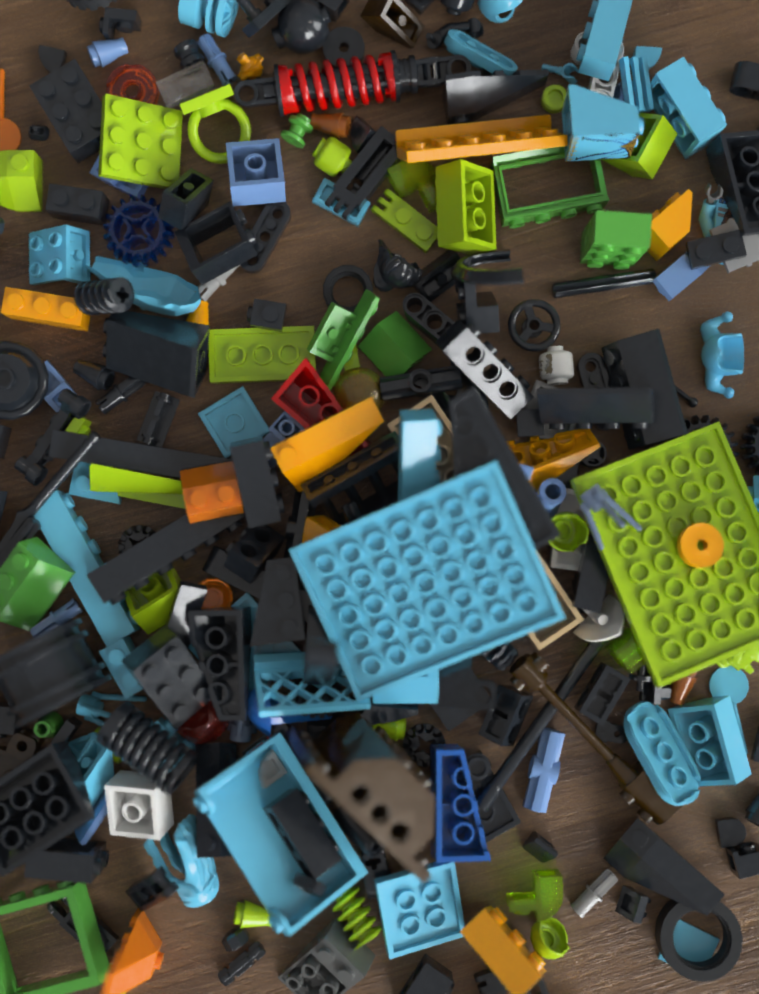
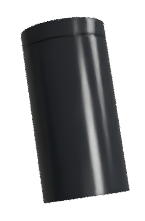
M342 806L336 810L333 817L342 832L370 859L377 857L385 849Z

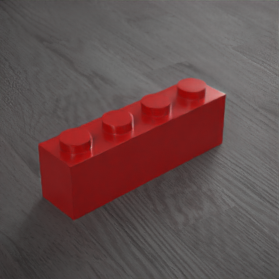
M305 357L271 398L304 428H308L344 410L307 357ZM365 439L348 457L372 443Z

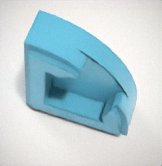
M636 46L634 56L638 58L647 56L649 70L660 58L662 48Z

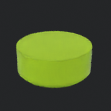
M553 84L543 91L541 105L544 110L553 114L562 111L567 93L564 87Z

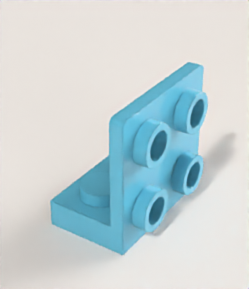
M65 224L29 233V283L31 285L60 280L78 284L90 281V271L84 267V264L90 266V231Z

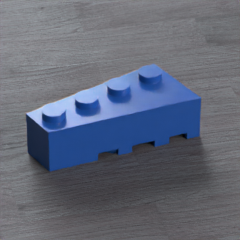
M431 744V790L435 795L434 834L431 838L432 857L436 863L491 861L478 813L477 801L472 789V781L464 749L458 744Z

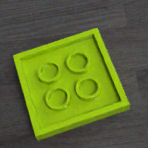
M105 93L102 97L98 176L167 189L180 177L183 112Z

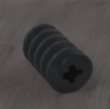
M123 277L81 282L74 292L75 304L81 312L87 315L126 312L132 306L135 297L132 284Z

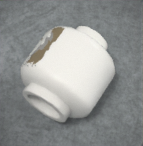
M563 346L548 347L547 352L539 356L541 379L547 381V385L568 384V379L574 376L573 354L563 350Z

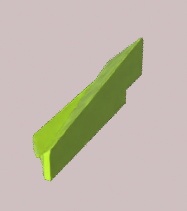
M90 463V491L118 492L120 497L186 509L180 480Z

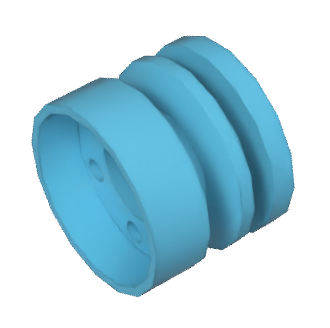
M179 0L178 18L181 24L200 29L205 22L206 32H216V35L226 37L233 26L239 4L236 0Z

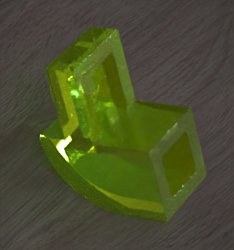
M402 161L387 169V178L398 197L402 199L418 190L429 213L436 210L435 183L431 184L435 182L436 170L426 161L412 163Z
M559 869L532 870L533 892L506 893L509 912H514L516 915H527L530 911H534L537 922L545 921L554 916L563 901V876Z

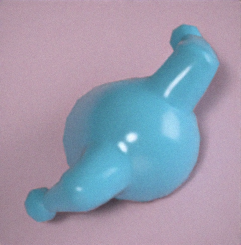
M728 311L719 317L702 323L700 331L705 343L701 351V360L705 366V387L711 392L723 394L725 398L730 399L734 396L733 388H725L720 384V381L724 376L743 373L744 342L742 333H720L717 329L721 323L732 321L733 314Z

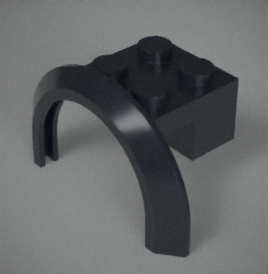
M510 250L488 251L468 255L459 259L452 267L451 276L455 279V290L458 293V299L461 300V303H456L457 319H460L465 326L470 322L480 333L500 332L499 305L493 293H476V285L524 283L522 268L483 270L470 267L511 261Z

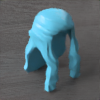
M188 814L178 824L174 833L175 843L178 846L180 855L173 845L168 832L160 840L161 847L168 855L171 865L176 870L185 874V880L172 876L152 839L145 841L144 848L148 855L152 857L153 865L156 868L162 866L167 872L165 875L171 882L175 881L179 886L177 893L186 907L195 908L213 900L219 889V877L214 857L197 858L196 816Z

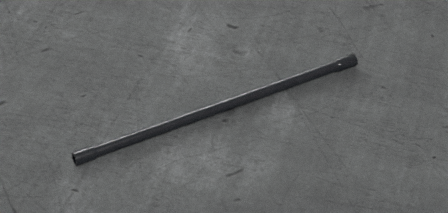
M608 640L589 642L554 691L563 701L568 697ZM549 701L543 706L493 778L477 796V805L487 812L501 793L505 783L558 711Z

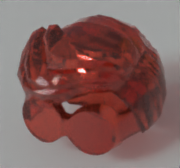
M211 700L183 723L179 729L189 742L204 744L219 738L228 727L229 721L218 720Z

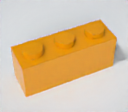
M5 287L1 313L8 318L88 332L91 315L81 312L75 304L74 298Z

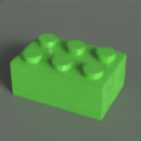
M596 210L582 231L580 263H585L590 268H602L603 265H613L614 269L627 270L629 267H632L650 248L652 214Z

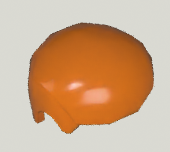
M206 578L198 583L206 585L208 589L202 609L230 607L232 605V590L226 582L218 578Z

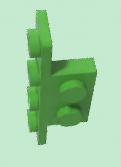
M368 289L365 290L354 312L331 302L307 347L310 353L327 360L319 376L329 390L337 384L342 368L350 360L355 344L363 336L368 320L375 314L378 308L380 298Z

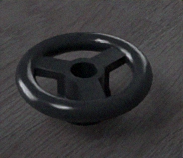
M540 299L525 300L516 305L509 315V335L513 342L524 350L532 352L545 350L557 340L560 333L561 322L555 308L546 301ZM532 307L544 309L550 315L553 324L544 323L537 318ZM524 310L527 318L522 324V334L519 336L516 331V319ZM529 323H536L538 329L532 330L529 327ZM543 331L551 333L541 343L532 344L526 342L528 338H537Z

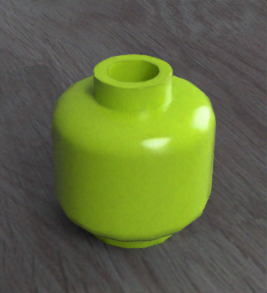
M329 137L327 140L322 138L312 154L315 158L314 165L331 177L337 176L340 172L343 174L352 163V160L349 159L351 149L335 137Z

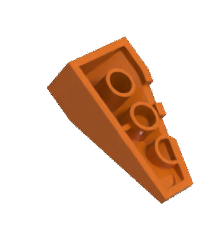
M139 908L132 916L129 927H132V931L124 934L120 949L116 952L108 969L102 994H123L150 979L155 969L160 970L164 957V953L160 952L162 941L144 911L141 912Z

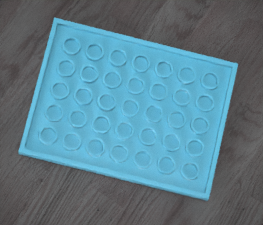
M497 460L289 549L329 640L338 641L337 658L357 702L565 619L563 610Z

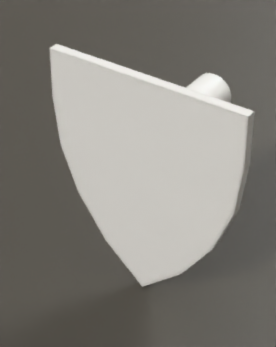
M608 594L603 600L601 613L582 609L588 617L573 631L576 636L587 642L605 641L621 635L624 624V611L621 604L616 598Z

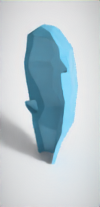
M96 256L92 268L84 264V267L100 280L119 277L128 279L134 289L135 297L133 304L139 306L141 310H148L163 315L179 316L194 312L201 303L198 286L185 281L178 275L146 268L143 262L131 264L125 261Z

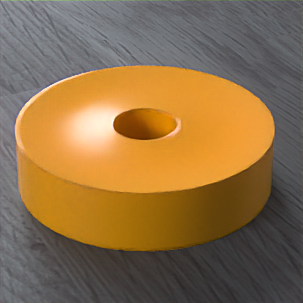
M696 523L689 525L678 536V554L691 567H709L715 564L723 554V538L720 532L710 524ZM698 541L703 543L702 550H699L697 547Z

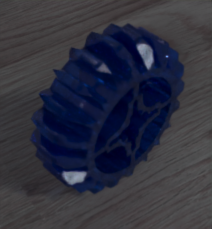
M141 194L137 201L133 195H130L129 203H126L124 199H120V204L122 205L120 208L112 205L111 209L115 212L114 215L106 214V219L110 223L103 224L104 230L108 231L103 235L105 241H109L107 248L109 251H114L113 256L116 259L122 257L124 264L127 265L131 261L134 267H138L141 260L143 265L148 267L149 259H152L154 263L159 262L156 257L159 253L166 257L167 253L164 251V247L172 248V243L167 239L175 238V233L170 231L174 226L158 218L161 203L156 205L155 198L151 197L147 201L146 197ZM136 213H148L147 215L143 214L140 218L130 217ZM158 220L159 233L156 240H154L151 236V231L155 227L154 223ZM124 222L127 225V232L123 236L125 239L121 242L120 229ZM132 225H134L136 228L140 227V229L143 230L147 238H145L142 234L138 235V233L135 232V229L132 227ZM139 244L149 246L141 250H131L132 247L135 248Z

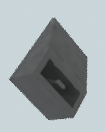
M336 918L315 936L279 974L278 979L294 994H344L366 976L376 955L365 944L354 950L359 942H349L348 939L353 932H344L343 928L345 925L342 922H338V918Z

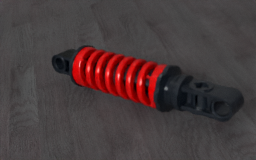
M395 50L380 53L377 62H375L372 55H365L363 64H361L357 56L350 58L349 65H346L343 58H338L335 67H332L330 60H323L321 73H319L316 62L310 61L307 66V75H305L303 66L300 63H295L293 70L292 68L288 69L286 65L274 64L273 77L243 80L235 86L234 96L237 102L245 108L277 105L281 117H285V115L290 113L298 114L301 111L302 100L308 112L314 111L315 99L318 100L319 107L323 111L328 109L329 101L333 102L336 109H340L343 105V100L346 99L350 107L356 105L357 98H361L362 104L366 106L370 104L371 96H375L378 104L384 102V95H386V98H390L392 102L400 103L401 94L404 92L418 94V88L443 86L445 75L453 74L451 72V64L455 62L461 63L464 67V72L471 71V64L463 55L435 56L416 60L414 55H408V58L398 59ZM246 87L254 90V97L248 102L242 101L240 98L241 90Z

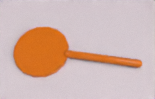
M0 69V151L17 150L22 139L21 132L13 121L4 118L5 71Z

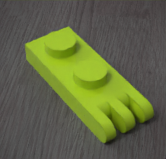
M386 189L383 194L391 201L388 202L380 197L377 202L384 208L383 211L376 205H373L370 210L426 254L437 240V226L391 190Z

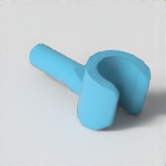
M567 63L563 67L542 65L541 70L548 69L551 73L562 75L570 84L577 82L573 76H570L571 72H578L579 70L573 63Z

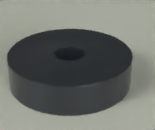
M350 27L333 29L329 32L328 38L323 45L325 60H330L332 67H335L338 58H343L346 65H349L352 56H357L362 63L365 55V44L362 36ZM345 46L348 48V51L341 52L339 49Z

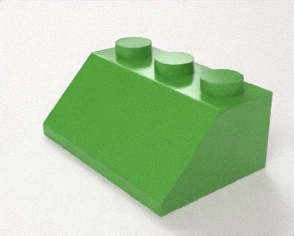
M38 537L18 542L0 568V622L30 631L31 628L41 621L75 574V571Z

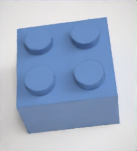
M279 138L226 143L233 206L286 202Z

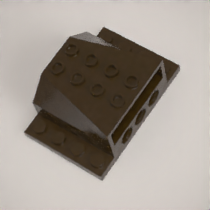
M357 710L343 711L315 740L306 730L302 729L299 732L292 725L285 734L305 772L424 884L432 875L426 868L429 862L420 853V849L434 834L435 795L429 787L432 783L423 775L424 773L415 765L416 763L408 756L407 752L398 743H395L380 725L375 729Z

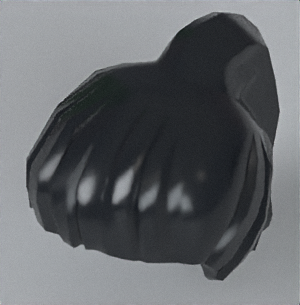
M378 239L379 254L373 274L375 288L381 292H388L393 288L404 289L412 287L419 282L422 277V270L418 267V264L416 262L410 264L401 255L390 252L384 241Z

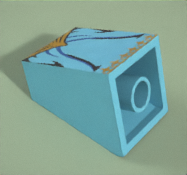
M574 84L568 85L561 111L563 134L568 135V146H564L565 162L630 158L634 147L638 146V137L643 134L644 129L643 118H639L638 107Z

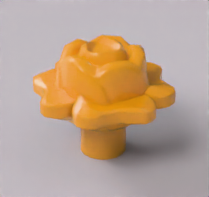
M244 52L237 57V61L241 64L238 77L243 81L247 78L253 80L261 76L262 69L264 68L261 63L264 58L259 53L249 57Z

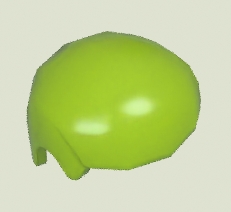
M569 511L559 512L551 517L561 536L548 542L550 546L557 551L574 552L579 546L586 544L589 536V527L586 520L578 514Z
M548 915L543 916L531 927L530 940L533 949L541 957L557 959L569 950L565 927L556 918L549 917Z

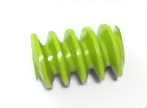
M359 886L349 888L334 901L337 903L332 908L333 912L342 911V914L337 919L338 922H348L343 931H353V934L348 939L349 942H359L354 950L375 938L382 930L381 926L372 927L376 920L375 916H366L371 910L370 906L361 907L365 897H355L360 890Z

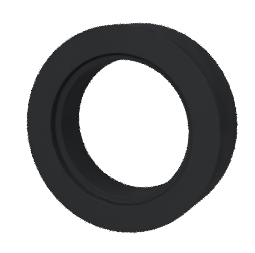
M672 899L669 900L661 909L655 925L656 943L663 958L678 974L693 981H713L726 975L737 963L743 943L740 924L732 911L720 901L713 908L711 913L716 915L723 929L721 947L712 958L702 962H692L682 958L677 953L674 946L673 933L679 919L686 913L694 911V909Z

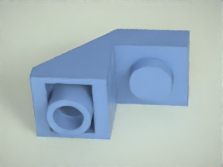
M686 251L652 282L656 285L657 290L670 301L710 266L691 270Z
M284 411L268 429L270 432L263 440L264 442L269 441L270 447H272L275 443L306 428ZM273 453V459L268 460L271 468L278 464Z

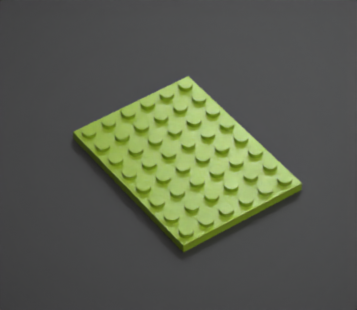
M720 422L570 480L579 504L583 503L579 496L598 484L642 527L641 531L636 530L616 512L625 523L624 527H620L604 508L596 513L590 509L604 545L603 550L598 548L655 687H662L759 645V513ZM696 523H707L720 532L724 542V550L721 558L715 564L704 568H694L687 565L680 558L677 551V539L681 531L687 526ZM701 541L697 542V547L699 550L703 549V543Z

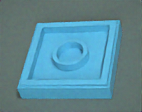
M243 386L198 413L225 458L232 456L230 451L231 442L265 436L270 432L268 430L269 427Z

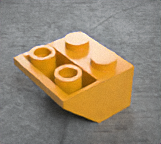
M689 189L682 195L677 192L660 210L657 209L652 213L650 248L647 251L656 262L690 231L692 192Z

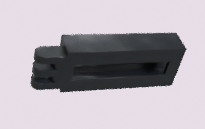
M381 126L334 184L333 192L325 201V205L331 207L335 200H337L338 203L333 211L338 214L345 206L347 209L341 216L345 220L350 217L355 209L360 211L362 206L370 199L400 161L397 158L396 138L393 134ZM355 177L364 183L361 188L358 184L354 183L350 191L346 189Z

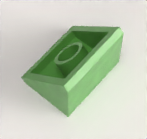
M397 311L377 323L358 345V348L385 377L408 373L432 351L431 347Z

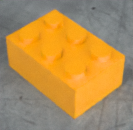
M490 905L472 919L460 933L511 994H525L543 977L546 972L543 966L546 963L535 950L532 953L524 945L527 942L526 939L516 928L512 931L507 925L506 921L508 918L499 907L494 909Z

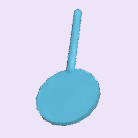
M732 666L718 668L711 674L709 691L712 697L730 695L747 754V746L736 704L746 697L749 690V681L742 670L737 671Z

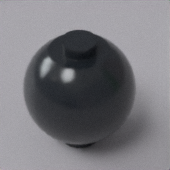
M292 0L279 12L278 24L271 31L279 49L287 47L298 54H309L317 51L324 45L330 30L328 23L332 22L326 6L321 8L315 0Z

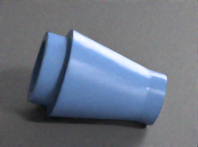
M123 37L92 41V45L87 46V51L94 67L101 66L103 68L122 55L129 53Z

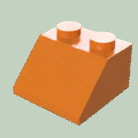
M233 461L180 471L185 506L190 524L244 513Z

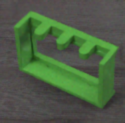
M554 147L493 156L490 168L494 171V189L502 227L509 226L511 229L524 226L525 222L535 221L536 224L550 221L552 217L561 216L562 219L576 216L578 212L587 211V214H594L596 210H603L609 201V197L607 195L601 160H590L596 193L509 209L502 170L565 158L564 147Z

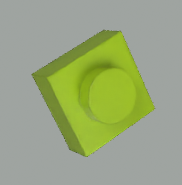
M74 417L65 431L88 435L91 430L89 426L92 422L85 417L81 419Z

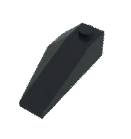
M759 130L721 133L705 149L712 176L717 186L719 184L722 186V196L742 236L759 234Z
M639 818L635 820L603 858L624 878L707 916L725 895Z

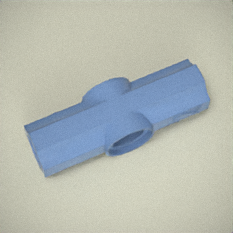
M545 728L540 734L536 753L532 755L528 768L529 781L523 801L524 808L539 813H546L552 786L556 784L560 772L559 758L565 738L564 732Z

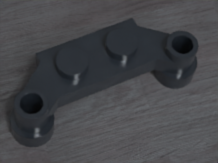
M68 388L60 393L58 397V402L61 403L60 411L55 413L50 419L49 428L45 434L37 439L35 443L36 448L29 457L21 456L15 463L14 468L25 475V480L33 486L39 485L46 478L48 469L44 465L54 459V457H49L53 429L65 431L74 417L77 419L83 418L91 408V401L82 395H76Z

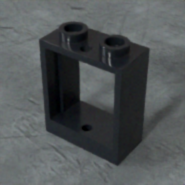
M231 202L189 223L184 229L174 232L191 272L202 285L258 255L254 247L257 240L251 229L248 228L246 230L244 226L248 221L241 209L236 210ZM235 225L242 241L203 261L197 245Z
M64 837L27 861L24 877L91 884L101 874L104 867L108 865L109 851L106 850V841L89 840L86 845H81L78 839Z

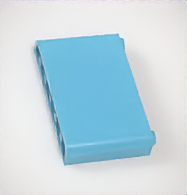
M280 732L274 734L194 791L196 797L193 798L195 806L201 813L205 812L270 915L271 918L268 919L269 924L277 934L282 932L284 935L291 936L368 873ZM273 749L287 773L263 789L258 776L259 765L264 755ZM298 788L299 791L302 790L307 795L310 801L308 806L313 814H317L322 819L325 825L323 830L328 838L334 839L339 847L338 854L342 860L316 879L327 887L321 898L305 892L294 884L293 880L296 873L303 874L263 810L265 806L289 789Z

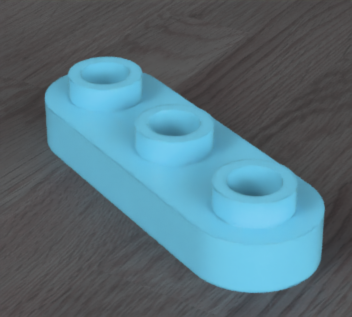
M450 29L444 40L447 50L454 55L465 56L474 67L483 68L492 74L494 71L503 70L507 76L517 71L518 66L516 63L460 30Z

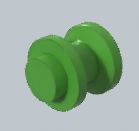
M300 113L296 116L290 115L288 121L291 126L289 130H282L280 136L295 147L304 148L305 142L302 139L304 134L313 131V127L310 124L311 120Z

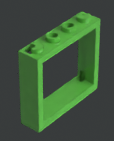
M59 881L55 887L50 888L49 884L34 888L32 890L33 893L26 894L25 891L14 893L9 896L8 900L2 901L0 897V915L67 897L87 966L86 970L18 987L0 924V994H67L101 985L105 981L110 966L86 883Z

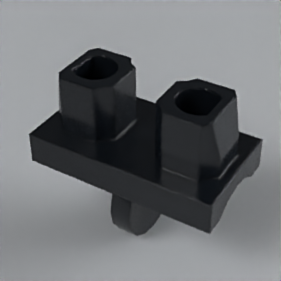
M642 656V664H638L637 673H629L630 680L637 681L636 691H640L639 700L648 701L651 704H661V700L671 698V687L669 684L659 688L655 687Z

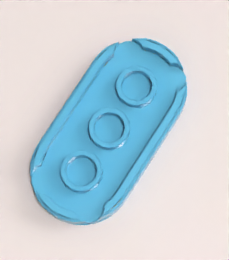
M641 701L629 707L624 716V731L658 795L664 801L674 806H683L693 802L700 792L698 790V783H701L700 773L668 714L660 706H654L648 701Z

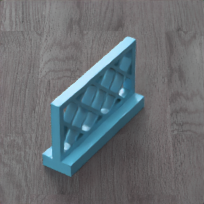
M305 652L253 655L252 676L253 682H255L259 717L370 709V697L359 702L347 697L352 692V688L348 680L343 677L345 673L338 658L331 686L313 685L320 690L312 695L304 690L308 686L307 684L301 682L297 686L289 681V679L300 678L304 680ZM277 681L271 688L261 682ZM338 682L347 688L340 693L331 687ZM282 685L292 691L287 697L276 692ZM324 693H327L335 698L333 702H324L319 698ZM299 695L308 701L305 704H296L292 700ZM269 697L280 702L277 706H264V702Z

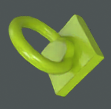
M230 84L180 104L184 115L192 112L187 129L191 146L200 157L211 163H228L227 152L216 153L210 151L202 144L198 134L201 118L227 110L239 122L241 135L238 142L250 141L251 125L245 111L235 102L226 99L234 95Z

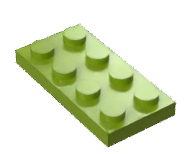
M283 327L282 332L262 328L210 329V383L286 381L305 357H307L316 370V355L307 350L315 334V327Z

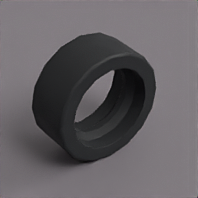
M342 265L334 268L327 275L323 284V296L327 307L329 308L331 302L340 305L333 297V287L340 278L345 276L358 279L362 283L364 292L366 289L373 292V284L369 275L362 268L354 265ZM358 304L352 307H342L354 312Z

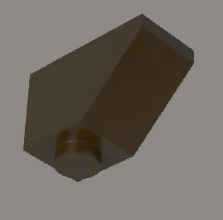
M368 0L360 15L377 33L408 48L414 47L424 27V24L400 0Z

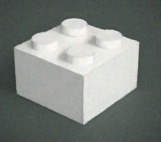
M120 770L104 785L110 835L161 840L174 825L171 795H165L161 789L155 787V782L147 781L146 776H141L137 771Z

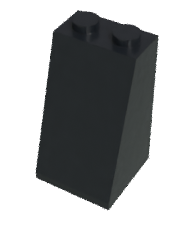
M131 311L112 313L109 318H105L103 332L107 334V342H105L103 347V357L106 358L107 369L195 398L207 373L209 325Z

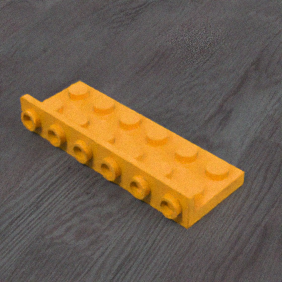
M548 114L399 129L395 131L397 158L407 163L568 146V135L558 133L556 128L551 129V116Z

